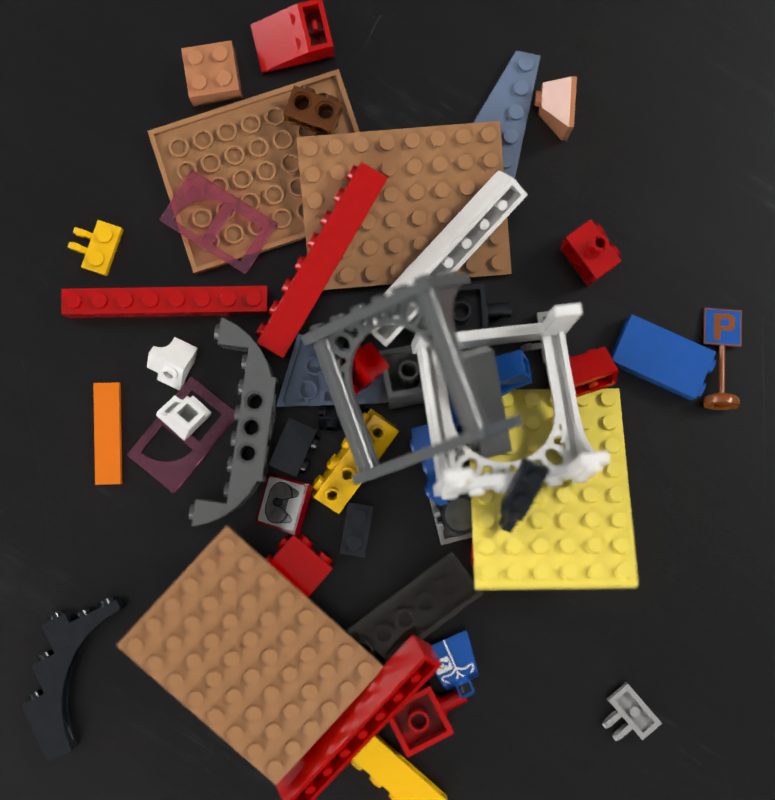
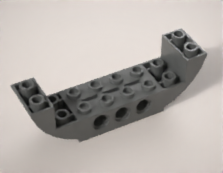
M221 318L220 324H216L214 339H218L217 344L224 349L248 352V354H243L242 369H245L244 379H240L238 394L242 398L241 405H236L234 420L238 421L237 431L233 430L231 436V446L235 447L233 457L229 456L227 472H231L230 482H226L223 497L227 498V502L196 499L195 504L190 505L189 520H192V526L217 521L235 512L250 499L261 482H266L280 381L274 377L272 367L257 343L240 327L224 318ZM261 397L262 405L257 409H253V399ZM252 422H257L259 429L256 434L251 435L248 427ZM253 447L255 456L252 460L248 461L245 457V451L247 448Z

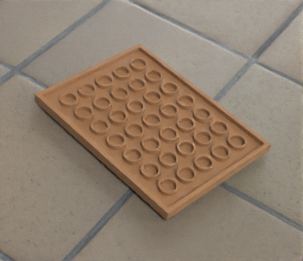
M339 69L147 131L195 275L306 239L296 137L322 134L285 121L283 112L294 85L300 88L302 85L314 89L316 94L324 97L326 94L332 95L342 103L343 111L334 134L360 132ZM300 101L296 104V108L304 110L309 106V103L306 101ZM323 110L319 116L327 119L333 113L330 110Z
M500 121L296 137L307 254L311 249L307 244L314 232L319 235L324 225L320 224L327 210L332 212L337 204L333 201L340 187L345 190L350 180L346 179L353 165L358 167L363 162L388 177L323 290L393 284L498 170L504 173ZM507 218L456 271L457 274L468 273L469 278L512 274Z
M228 525L222 529L117 644L120 650L275 785L280 782L383 668L382 663Z

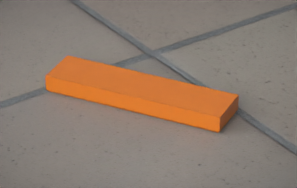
M93 383L95 485L122 484L121 383Z

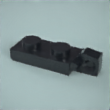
M525 457L522 459L500 502L501 508L499 512L502 516L498 521V525H500L501 530L512 533L517 522H522L524 516L526 517L550 471L547 466Z

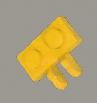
M100 220L97 221L93 233L75 227L73 233L76 236L90 239L89 246L86 248L78 243L69 242L67 248L85 254L81 265L83 269L107 277L123 229Z

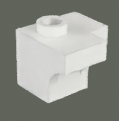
M174 337L168 346L152 347L148 354L147 368L158 373L157 380L180 391L191 367L195 363L198 348Z
M174 395L157 411L156 416L185 441L210 417L212 412L194 396L191 398L187 396L182 400Z

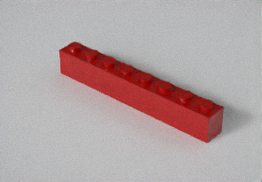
M363 162L358 167L353 165L346 177V179L350 180L345 190L340 187L333 199L337 203L332 212L326 211L320 222L324 227L319 235L315 232L307 244L311 248L306 257L300 256L294 267L298 270L293 279L288 277L281 289L285 293L281 301H274L268 311L272 315L267 324L262 322L255 334L259 337L256 343L282 358L286 355L388 177Z
M267 286L61 289V314L68 318L270 315L268 313L270 310V290Z
M412 635L387 661L377 676L276 785L282 800H315L442 666L441 661L429 643Z

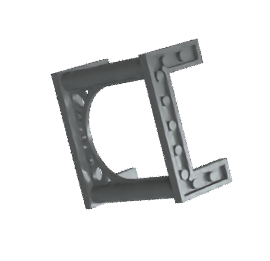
M451 271L446 274L439 272L431 276L429 273L420 275L413 279L414 284L410 286L407 284L399 285L391 289L392 294L388 296L386 294L375 296L370 299L371 304L367 306L365 304L350 308V314L345 315L341 313L329 318L330 323L325 325L323 322L310 327L311 332L301 336L305 346L313 345L359 472L351 475L354 485L398 471L461 446L523 425L520 414L488 424L458 342L453 322V302L457 291L471 283L468 273L457 274L456 271ZM411 303H414L417 307V316L413 322L407 319V309ZM399 311V317L395 319L393 313ZM374 318H375L376 321H377V324H376V325L373 324V319H374ZM422 322L426 325V330L421 328L420 324ZM397 325L417 333L428 343L434 352L464 433L380 464L354 393L352 366L358 347L371 332L383 326ZM348 340L350 348L348 351H345L342 348ZM340 357H345L346 362L344 365L342 363V358L340 359Z

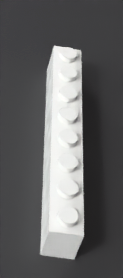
M498 170L384 294L386 296L392 294L391 289L399 285L407 284L410 286L414 284L413 279L423 274L429 273L431 276L439 272L446 274L451 271H457L528 194L513 177ZM411 303L407 309V319L409 321L417 314V307L414 303ZM399 311L393 313L395 319L399 317ZM375 318L373 319V324H374V325L377 324V321H376ZM387 325L374 330L371 334L387 347L404 327Z

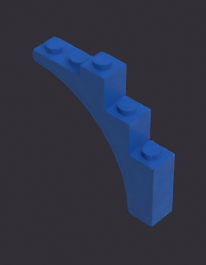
M521 350L495 357L502 396L514 389L532 383L529 360ZM448 394L452 422L457 434L461 435L464 432L450 394ZM428 424L411 429L412 439H410V447L412 452L431 446ZM433 457L423 460L422 466L428 481L425 484L428 498L439 506L449 504V500H442V496H434L433 486L437 479Z

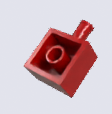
M591 219L569 234L559 246L588 287L622 261L619 258L621 254L618 248L612 243L609 244L603 228L598 223L594 224Z
M428 681L389 720L407 758L454 734L453 727L447 717L448 711L468 702L467 698H460L457 689L440 698L436 696Z

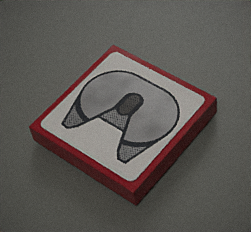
M268 473L255 522L300 536L313 485Z

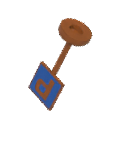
M704 308L703 345L719 346L718 393L705 396L703 407L712 410L737 409L740 407L739 397L734 394L725 393V346L742 347V310Z

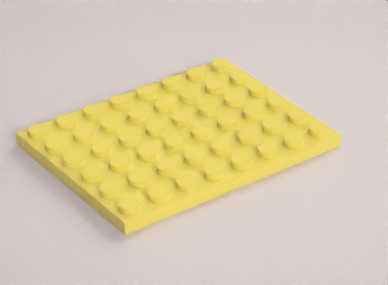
M619 388L600 389L576 398L582 427L589 444L596 452L608 451L610 462L602 468V471L596 472L595 476L588 478L589 481L573 483L572 480H564L562 485L547 487V484L543 483L526 517L524 516L522 522H517L512 533L501 530L500 525H498V521L502 516L499 512L501 508L500 502L505 493H495L493 489L484 491V495L471 497L475 590L637 588L638 576ZM550 389L512 390L502 396L506 418L520 414L523 425L509 429L512 452L486 459L496 462L519 461L524 457L527 458L533 455L545 444L551 433L554 421ZM554 438V444L563 447V444H560L561 438ZM547 450L545 452V457L550 463L554 465L561 464V456L556 451ZM471 459L469 460L470 468H472L474 474L477 465L476 462ZM509 466L511 472L516 471L514 466ZM482 467V472L479 476L486 472L491 474L492 469L490 467Z

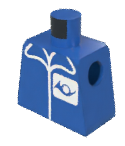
M465 630L431 646L442 663V666L435 672L436 676L446 691L456 687L461 699L470 697L475 693L470 680L479 676L471 641Z

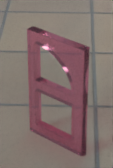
M193 170L189 172L187 178L159 219L163 224L245 275L278 225L271 218ZM215 201L223 204L202 238L174 221V218L184 208L193 203ZM233 211L262 228L241 262L212 244Z
M192 376L176 396L183 400L193 390L222 414L201 441L197 440L193 435H190L184 441L157 417L127 454L128 457L168 488L171 493H175L231 425L235 416V410L230 408ZM162 425L193 449L184 458L171 462L157 461L141 453Z

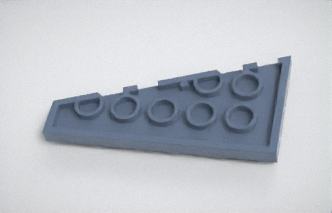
M521 51L514 53L473 122L500 121L504 173L514 179L540 61V55Z
M298 334L276 407L334 405L313 345L305 346L302 335ZM383 375L356 395L359 405L388 404Z

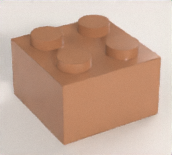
M231 40L181 48L188 95L193 106L243 99L235 49Z

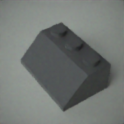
M411 345L379 351L380 355L390 366L382 374L389 410L425 403L418 356L412 353Z

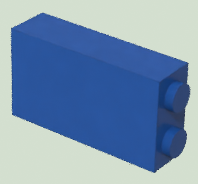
M633 314L627 317L610 355L617 368L688 400L696 399L697 396L700 397L706 387L704 379L707 373L710 374L716 364L714 359L715 351Z

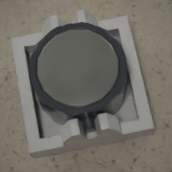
M468 493L458 494V498L450 499L449 504L442 506L429 499L441 545L473 537L471 497H469Z

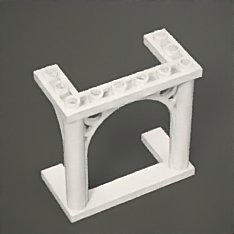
M581 303L554 306L543 323L456 332L461 349L535 340L542 341L553 402L554 421L551 433L545 444L536 453L527 457V459L532 461L540 460L542 465L550 469L544 481L547 487L562 485L564 480H572L573 483L589 481L588 478L595 476L596 472L602 471V468L610 462L609 452H596L589 444L584 433L567 351L565 335L582 315ZM422 322V323L420 324V325H421V328L426 330L427 327H426V325ZM415 333L411 343L412 353L418 356L431 445L458 436L452 422L447 386L436 356L428 343ZM560 437V444H563V447L554 444V438ZM466 445L456 448L462 450L464 454L457 462H455V457L458 455L455 449L434 456L437 479L433 486L434 496H442V500L458 498V494L468 493L469 497L484 495V491L493 489L495 493H505L522 460L514 462L491 461L477 455ZM547 450L556 451L561 456V464L554 465L550 463L545 457V452ZM472 459L476 462L477 467L474 474L472 468L461 469L465 461ZM509 466H514L516 471L511 472ZM482 467H490L492 469L491 474L486 472L479 476L482 472Z

